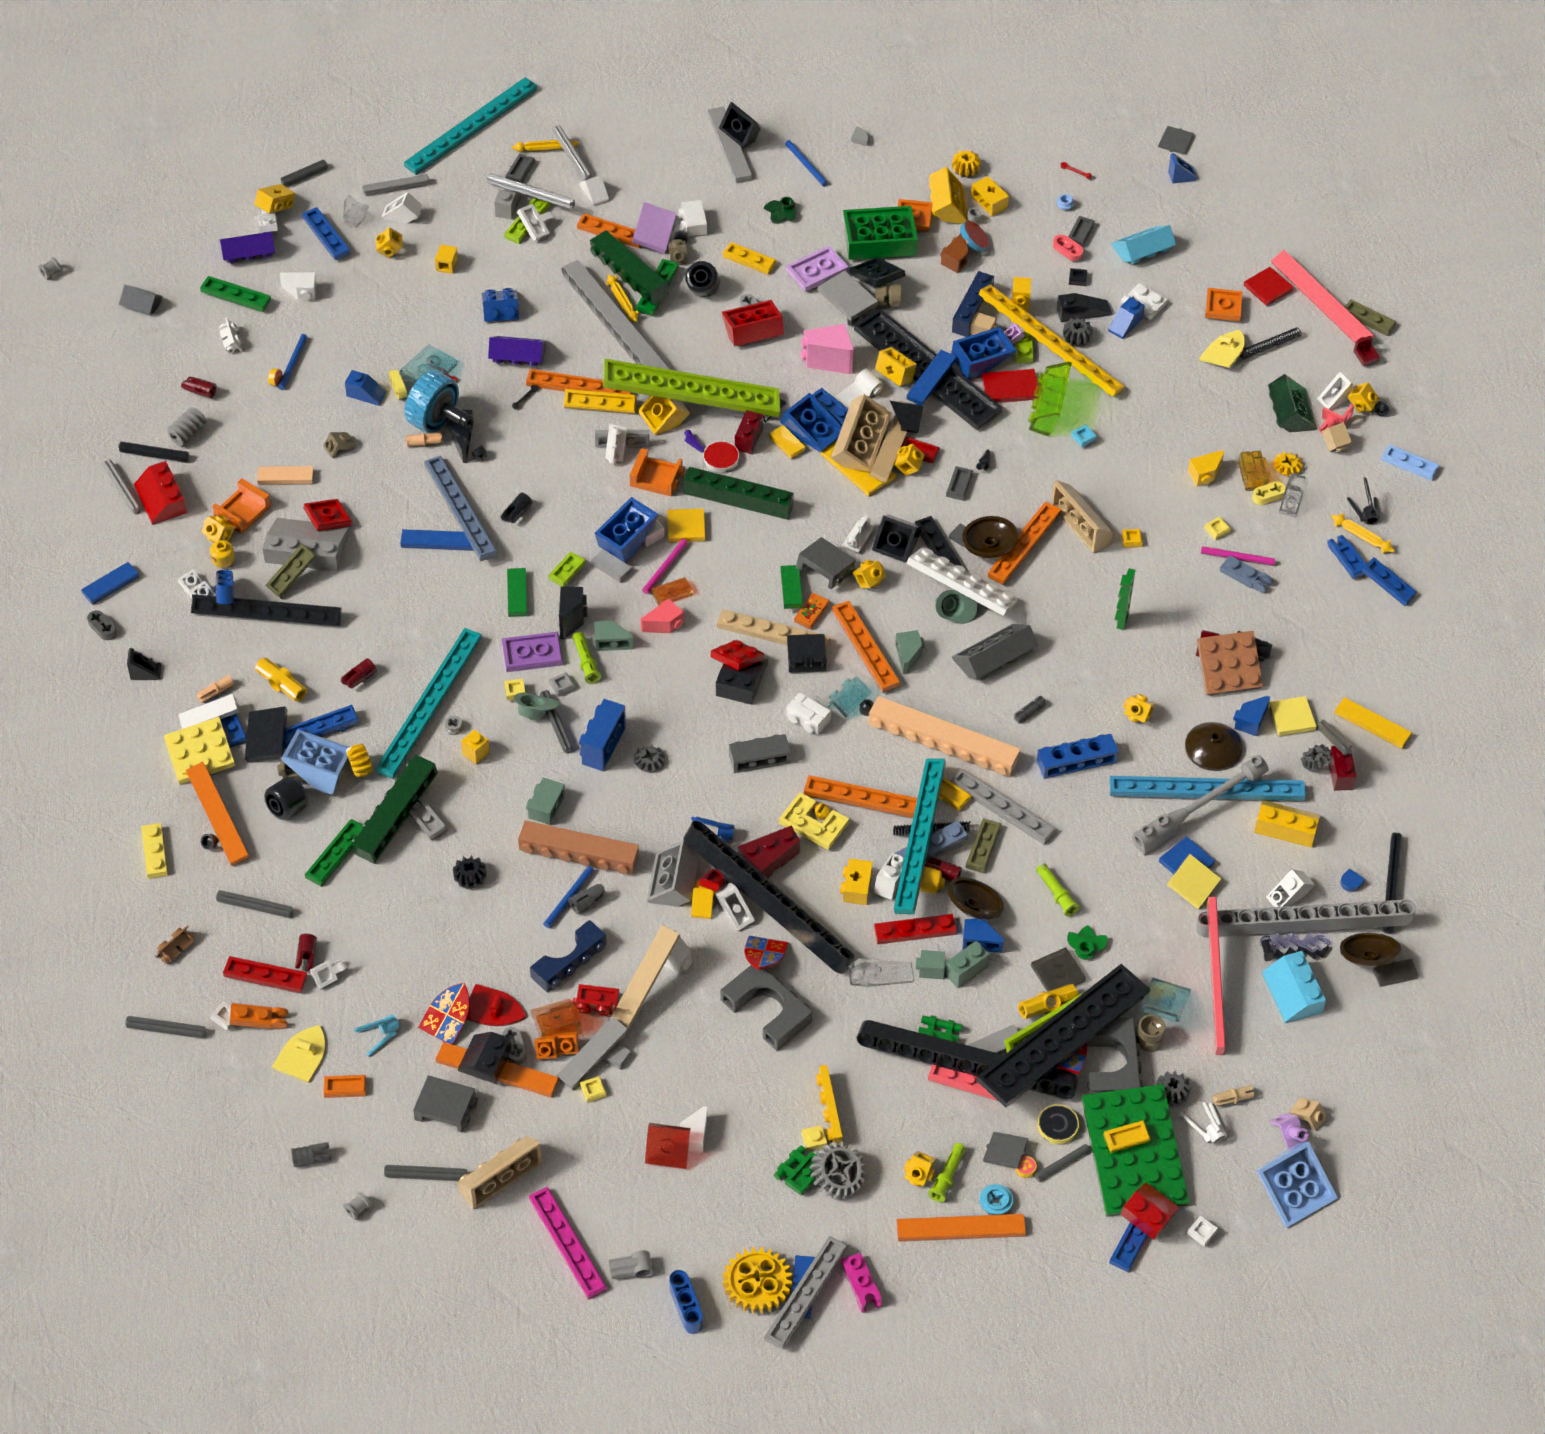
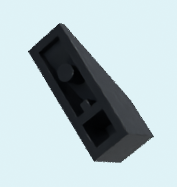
M1078 293L1058 295L1056 310L1060 322H1067L1070 318L1075 320L1077 317L1081 320L1083 318L1088 319L1112 315L1108 301L1105 299Z
M461 409L465 411L468 415L470 414L473 416V410ZM446 418V426L449 427L450 435L462 462L467 463L474 419L470 427L464 428L462 425H458Z

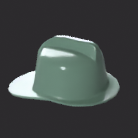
M955 590L943 591L935 600V608L938 615L956 623L964 624L970 622L977 613L976 601Z
M523 692L514 696V700L518 704L519 714L531 720H538L544 716L546 710H552L559 706L558 701L555 699Z

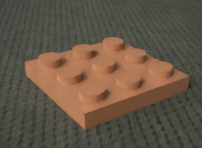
M1254 631L1197 639L1206 695L1263 687Z

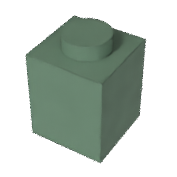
M921 950V957H916V970H920L919 978L943 979L945 952Z

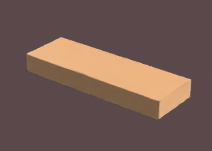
M313 466L258 467L257 482L258 485L313 484L314 469Z

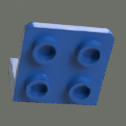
M504 288L503 291L488 289L482 293L484 322L519 319L517 290H513V288Z

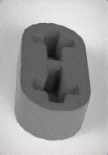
M95 610L88 614L89 626L103 640H112L116 637L117 631L114 623L103 612Z

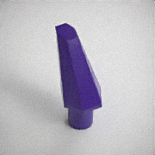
M686 430L684 432L686 436L684 441L703 453L705 450L703 444L697 436L692 434L691 430Z

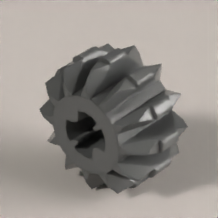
M1078 317L1075 320L1070 318L1069 322H1065L1063 337H1065L1066 342H1070L1071 345L1077 344V346L1090 342L1093 333L1090 322H1085V318L1080 320Z
M1176 1070L1173 1074L1166 1071L1164 1076H1159L1156 1085L1164 1084L1166 1098L1170 1107L1173 1105V1102L1178 1106L1182 1101L1186 1102L1191 1091L1189 1079H1184V1073L1177 1075Z

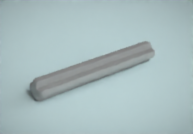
M560 125L554 126L552 132L583 180L590 178L591 173Z
M425 174L362 186L364 195L427 185L429 184V176Z
M112 460L104 461V469L130 511L134 514L140 512L141 508Z

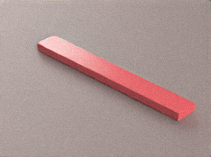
M1285 250L1271 260L1272 264L1354 343L1359 338L1370 335L1374 339V335Z
M1208 897L1207 915L1215 1054L1223 1055L1225 1051L1217 898Z

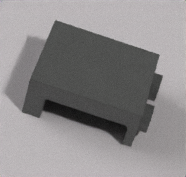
M821 537L799 553L796 568L802 571L807 566L811 567L829 579L828 588L832 589L836 585L839 586L844 579L853 575L856 559Z
M428 1075L413 1109L414 1119L423 1122L424 1117L451 1124L457 1126V1131L462 1133L464 1126L467 1127L469 1125L470 1112L476 1108L478 1102L475 1088Z

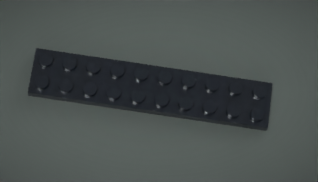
M880 308L854 325V331L879 351L893 347L917 364L913 377L915 381H918L937 355ZM953 367L949 369L931 393L975 430L1002 412V407Z
M1123 964L1118 965L978 1075L977 1082L1005 1108L1008 1107L1150 994L1151 989Z

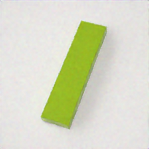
M533 198L528 205L533 204L537 212H540L542 215L552 203ZM519 216L504 233L505 239L520 244L528 234Z

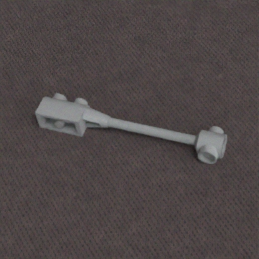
M1261 755L1251 757L1249 761L1241 765V773L1185 808L1160 815L1148 825L1142 826L1140 830L1133 833L1132 843L1145 856L1175 837L1176 828L1195 810L1244 779L1252 782L1259 781L1262 775L1269 771L1267 762Z

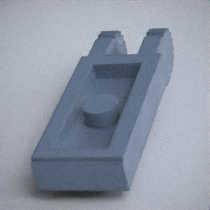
M1231 555L1220 566V572L1261 593L1267 590V585L1273 583L1271 576L1256 570Z

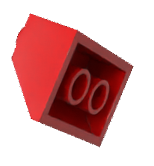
M772 300L722 311L726 331L733 346H743L746 343L776 338L784 334L783 316Z
M166 461L149 466L134 483V487L152 525L187 513L184 498Z

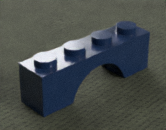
M981 271L977 272L953 317L952 333L965 337L969 336L970 323L975 313L979 311L983 301H985L978 294L982 288L990 284L994 287L995 276Z
M590 919L575 931V942L577 945L569 955L561 958H552L544 955L530 967L531 978L546 992L558 987L563 979L573 975L578 967L588 963L594 954L601 952L607 945L606 934Z

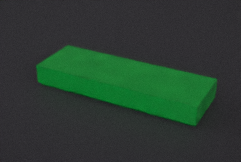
M796 565L780 566L784 609L803 608L799 569L796 568Z
M526 568L507 569L508 617L527 616Z

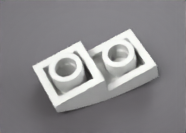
M264 210L257 212L260 233L278 231L275 212L271 214Z
M194 569L178 578L177 582L191 598L192 594L216 596L206 581L203 582Z

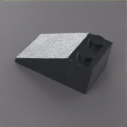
M764 658V660L739 671L723 664L716 680V696L752 705L769 659Z

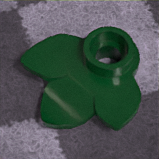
M783 197L780 201L772 200L764 206L765 210L771 212L770 219L773 223H780L784 219L792 221L796 217L795 202L791 197Z

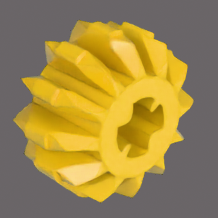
M966 149L964 152L959 150L958 153L954 154L952 168L960 176H974L979 171L981 160L978 153H973V150L970 152Z
M361 743L347 748L346 754L354 775L358 778L372 773L373 767L365 745Z

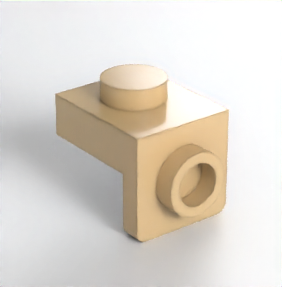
M1299 1098L1289 1111L1290 1114L1297 1115L1299 1120L1309 1122L1313 1130H1317L1326 1118L1320 1102Z

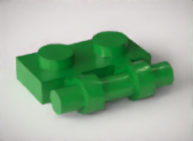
M922 1015L921 1023L927 1024L928 1028L919 1026L918 1033L958 1043L959 1036L953 1035L952 1032H961L962 1024L955 1023L954 1020L950 1019L948 1021L937 1019V1016L933 1015L930 1017ZM935 1026L944 1028L946 1032L936 1031L934 1028Z
M802 1145L796 1150H792L789 1158L784 1163L782 1162L774 1173V1177L777 1180H780L783 1176H788L785 1180V1185L801 1196L816 1180V1178L810 1177L815 1172L810 1169V1166L814 1164L812 1158L817 1156L811 1151L805 1157L803 1154L806 1152V1149ZM795 1163H799L795 1170L791 1168Z

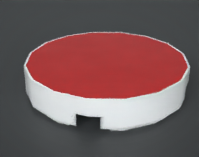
M713 442L705 448L703 460L708 469L724 473L726 470H733L738 465L739 452L729 442Z

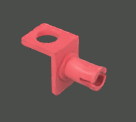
M1351 404L1343 416L1324 407L1322 419L1325 422L1319 428V432L1322 434L1321 431L1343 422L1346 425L1353 415L1354 405Z

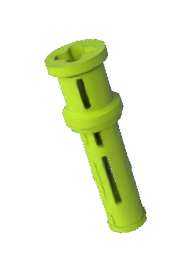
M577 632L572 638L581 660L580 668L584 671V680L588 684L596 683L601 679V673L596 668L597 662L591 657L584 633Z
M1043 863L1042 866L1040 864L1036 868V872L1053 893L1055 903L1062 907L1065 916L1075 914L1079 910L1080 905L1071 898L1070 891L1061 886L1047 864Z
M954 1144L942 1172L936 1175L935 1184L928 1191V1196L932 1200L937 1202H944L946 1200L948 1188H951L953 1185L952 1178L967 1150L963 1144Z

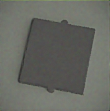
M1167 126L1158 147L1184 155L1194 133L1182 130V128L1178 129Z
M993 1132L989 1144L986 1145L987 1150L983 1162L1019 1168L1022 1157L1025 1156L1028 1138Z

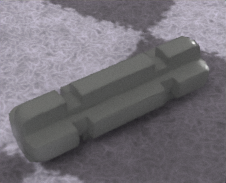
M1042 696L1036 697L1035 701H1031L1021 710L1017 711L1014 714V719L1018 723H1022L1026 720L1025 718L1030 717L1045 706V698Z

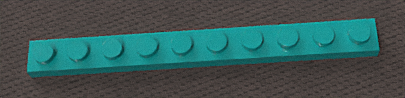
M524 77L404 161V167L417 175L535 92L537 85Z
M467 628L463 629L376 766V773L394 779L482 639L480 633Z
M945 758L925 760L894 905L895 914L915 915L946 767Z

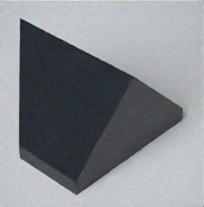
M890 401L900 423V430L918 434L923 406L902 401Z
M129 648L127 667L131 680H159L162 663H155L152 661V658L149 659L142 655L141 652L139 653L134 650V648Z

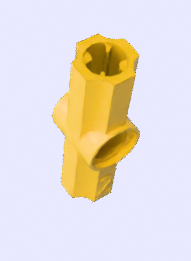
M262 657L255 666V671L267 679L275 691H282L293 701L300 702L307 693V689L293 678L288 669L278 667L267 657Z
M1068 984L1048 992H1040L1037 996L1020 1001L1017 1006L1018 1012L1023 1019H1028L1047 1011H1053L1077 997L1078 990L1074 984Z

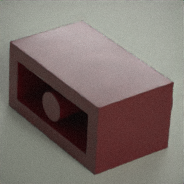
M746 410L735 434V447L738 451L752 455L763 430V414Z
M1331 746V758L1328 762L1334 791L1353 790L1357 777L1352 753L1343 755L1335 746Z

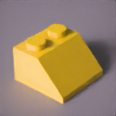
M650 396L638 410L654 435H659L680 426L690 414L682 401Z

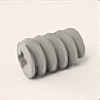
M190 407L177 421H174L167 428V432L176 445L183 446V441L187 442L188 437H192L193 433H197V428L201 429L203 427L202 423L206 424L207 421L201 411Z

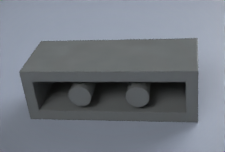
M786 734L755 738L742 742L737 741L729 744V757L734 773L791 764V751Z

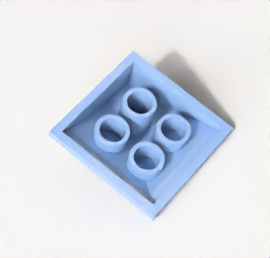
M297 729L281 760L314 789L333 795L348 761L346 751L350 747Z
M1309 1141L1297 1143L1257 1170L1285 1228L1338 1198Z

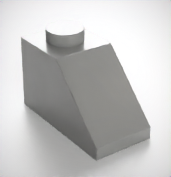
M499 190L494 201L495 217L512 220L520 201L521 193Z

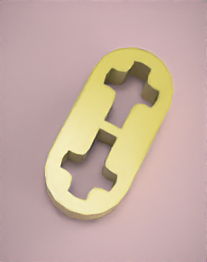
M398 370L389 371L388 377L398 400L406 398L407 391Z
M1272 482L1257 487L1253 492L1252 500L1258 505H1265L1280 500L1285 495L1286 487L1281 482Z

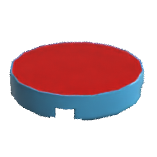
M965 221L960 227L963 239H967L969 241L968 245L976 251L982 252L986 250L989 246V239L984 230L973 221Z

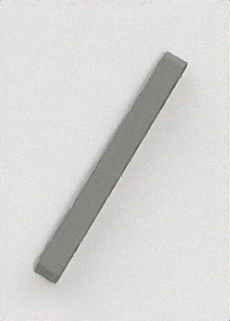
M576 260L561 267L566 281L635 364L669 369L580 261Z
M1410 900L1218 910L1219 936L1407 926L1414 921L1416 905ZM1204 911L1198 915L1196 931L1202 937H1209L1208 925H1204L1208 924L1207 911Z

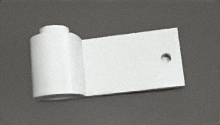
M865 368L858 374L854 383L838 393L834 398L849 410L851 401L863 394L868 397L879 394L883 389V383L868 368Z

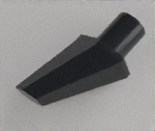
M989 449L985 450L979 459V463L976 465L978 470H986L990 467L991 452Z

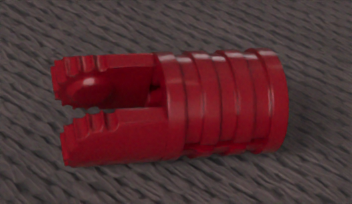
M191 376L181 383L182 389L210 399L214 397L217 389L216 383Z
M366 658L342 676L340 682L352 689L376 673L377 669L374 663L369 658Z
M930 857L927 861L928 863L925 864V867L941 870L942 878L949 882L961 876L962 867L933 857Z
M304 933L299 936L295 968L300 969L302 959L307 960L306 971L310 972V969L313 968L317 942L315 935Z

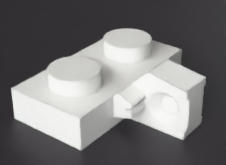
M533 204L520 208L517 211L533 241L548 236L549 231L546 223L553 218L550 212L541 215Z

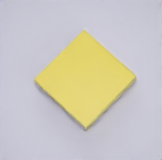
M1306 696L1269 702V709L1278 736L1316 730V724Z
M1189 854L1167 885L1198 909L1221 878Z

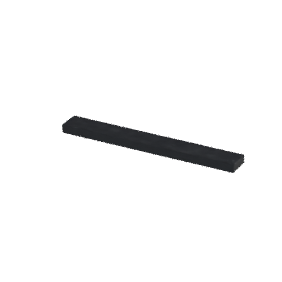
M192 594L191 613L340 626L342 607L234 598L231 604H219L216 602V596Z

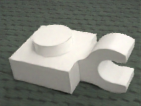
M342 959L334 962L332 965L330 961H326L310 969V972L317 987L321 989L338 980L336 974L347 969L348 966L345 960L342 961Z

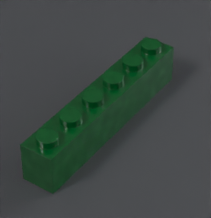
M607 230L590 239L592 255L594 257L597 256L614 274H618L622 281L628 283L635 292L637 291L641 294L645 301L648 300L653 305L669 295L667 282Z
M693 467L688 468L684 478V494L786 520L789 519L793 509L794 492Z
M416 754L412 760L407 762L403 773L397 776L395 784L385 793L381 804L375 807L373 815L364 823L362 831L354 837L352 848L355 855L373 864L376 863L409 816L411 809L413 810L416 802L419 801V798L423 796L437 776L438 771L435 763Z

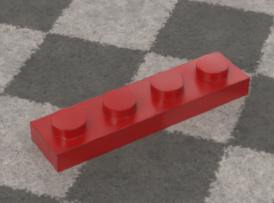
M953 914L874 923V931L878 945L956 935V926Z
M229 956L223 976L302 993L307 979V972Z

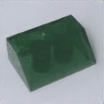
M1286 374L1268 384L1269 396L1273 402L1272 408L1277 417L1276 423L1281 429L1284 428L1289 433L1314 431L1317 429L1305 387Z

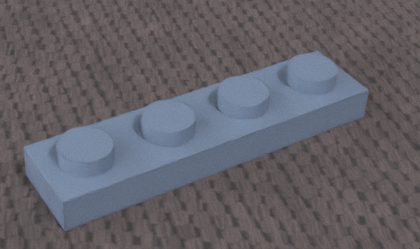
M959 821L931 834L926 860L968 839V834ZM907 847L894 854L905 857Z

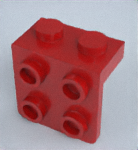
M579 984L577 998H573V1004L579 1010V1013L591 1014V1011L599 1012L601 1016H611L618 1005L620 990L617 988Z

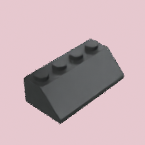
M1011 624L953 655L952 659L968 678L981 680L987 677V673L1000 670L1005 663L1015 662L1018 660V656L1031 653L1033 648L1038 646V643L1030 625Z

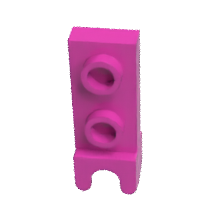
M862 1253L841 1259L842 1267L857 1299L860 1311L862 1313L866 1312L865 1305L867 1302H873L877 1308H880L882 1306V1298L877 1286H875Z

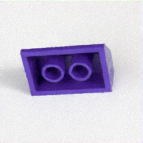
M271 231L220 239L223 260H227V263L238 262L237 258L242 257L245 260L255 259V255H262V258L271 257L272 253L275 252Z
M492 336L489 337L488 359H493L495 363H503V360H510V364H521V361L528 362V365L538 366V363H542L544 360L547 340Z

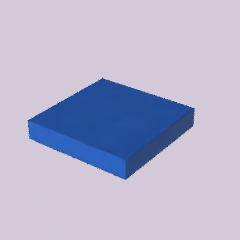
M1187 836L1159 858V862L1173 875L1189 854L1208 869L1215 864V860Z

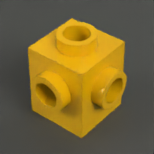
M390 227L376 237V251L388 258L403 248L402 234Z
M1369 382L1355 385L1348 395V399L1358 413L1373 410L1380 399Z
M914 444L901 447L897 453L894 465L905 476L919 471L924 454Z
M222 515L208 516L201 532L212 542L220 540L229 542L235 526L229 523L227 518Z
M865 560L860 564L861 567L853 571L860 588L876 587L882 583V579L887 577L883 565L878 560Z
M1138 693L1126 699L1123 706L1125 708L1124 714L1131 721L1137 723L1139 721L1148 722L1155 703L1148 701L1147 696Z
M916 1151L912 1155L911 1160L908 1159L904 1166V1171H906L904 1178L909 1180V1183L914 1186H924L927 1182H931L936 1172L933 1169L936 1158Z

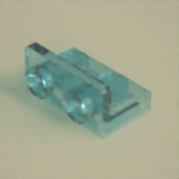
M855 676L852 680L847 678L841 684L842 689L840 691L836 689L829 696L831 700L826 705L829 707L833 704L846 718L872 691L858 676Z

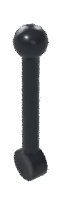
M532 385L531 390L512 404V408L517 409L519 404L532 392L538 391V386Z

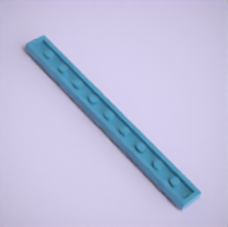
M1110 776L1109 786L1110 796L1201 798L1230 779ZM1244 779L1214 799L1304 801L1305 785L1302 780L1260 779L1257 782H1252Z

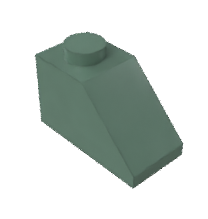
M614 621L594 622L596 651L633 649V635Z
M918 630L896 633L895 646L903 674H907L921 657L922 648H925L924 639L920 637Z

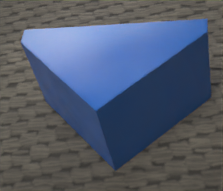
M1175 153L1171 154L1168 173L1172 184L1196 181L1198 177L1194 167Z

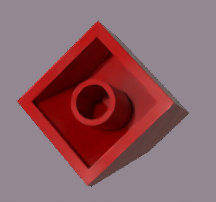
M1145 1182L1124 1205L1120 1215L1155 1241L1180 1207Z

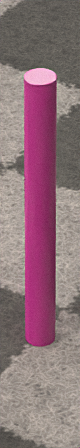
M685 539L680 541L644 586L642 591L645 594L651 591L687 546L688 542Z
M1205 546L1201 548L1202 554L1225 558L1231 555L1238 560L1272 566L1275 563V558Z

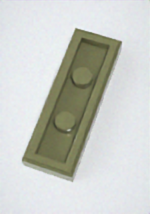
M1352 299L1345 305V308L1361 324L1386 336L1396 326L1397 321Z
M301 544L265 586L281 598L317 556L304 544Z
M982 819L965 868L985 873L1002 823Z

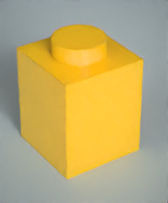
M440 244L435 257L436 271L453 274L458 261L457 247Z
M475 729L461 740L462 754L476 765L490 753L489 740Z

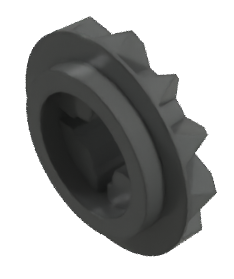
M1323 744L1309 748L1307 752L1303 753L1301 758L1303 767L1307 770H1316L1323 767L1330 760L1331 751Z
M644 745L643 748L637 749V753L634 755V762L640 770L654 772L664 765L665 755L660 747L656 748L653 745L646 747ZM647 754L653 757L652 762L646 758Z

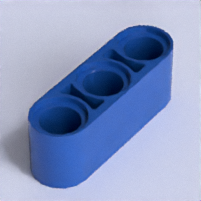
M218 570L216 571V602L219 604H231L234 600L233 572Z
M675 1270L669 1277L670 1293L684 1329L690 1334H697L703 1328L702 1310L687 1273L683 1270ZM678 1281L683 1282L682 1285H676L674 1283ZM683 1300L691 1301L688 1304L682 1303ZM692 1318H695V1319H697L698 1321H697V1322H690V1321H688V1320H690V1319H692Z

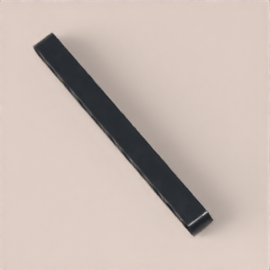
M699 821L691 823L683 837L687 845L833 971L840 974L845 973L854 959V953L705 824Z
M872 1020L862 1022L856 1037L857 1042L867 1048L974 1076L980 1075L1004 1056L1003 1054ZM1055 1068L1029 1090L1062 1099H1071L1074 1097L1077 1089L1078 1077L1072 1072Z

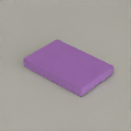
M558 632L502 638L506 672L563 665Z

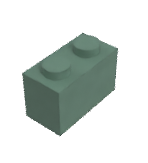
M543 777L540 784L537 783L535 786L533 798L527 802L526 810H528L529 819L551 825L565 797V784Z
M975 941L946 961L944 975L959 988L988 967L990 954Z

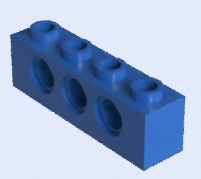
M1102 734L1093 738H1083L1075 742L1038 749L1036 761L1043 779L1117 763L1119 751L1112 734Z

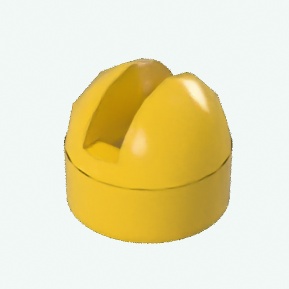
M819 803L815 807L814 815L819 820H825L830 814V808L827 804Z

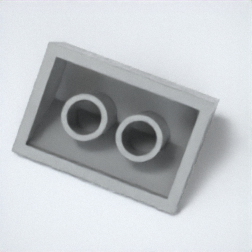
M684 840L656 852L647 902L678 907L691 901L700 855L687 845Z

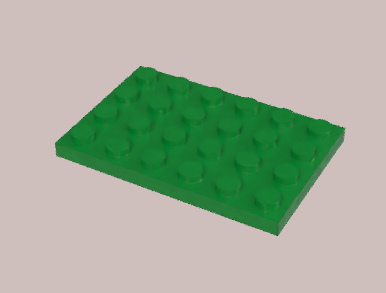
M1164 1084L1082 1095L1081 1100L1106 1217L1120 1215L1124 1205L1145 1182L1178 1207L1189 1205L1190 1202ZM1144 1120L1151 1139L1150 1142L1110 1153L1103 1135L1104 1131Z

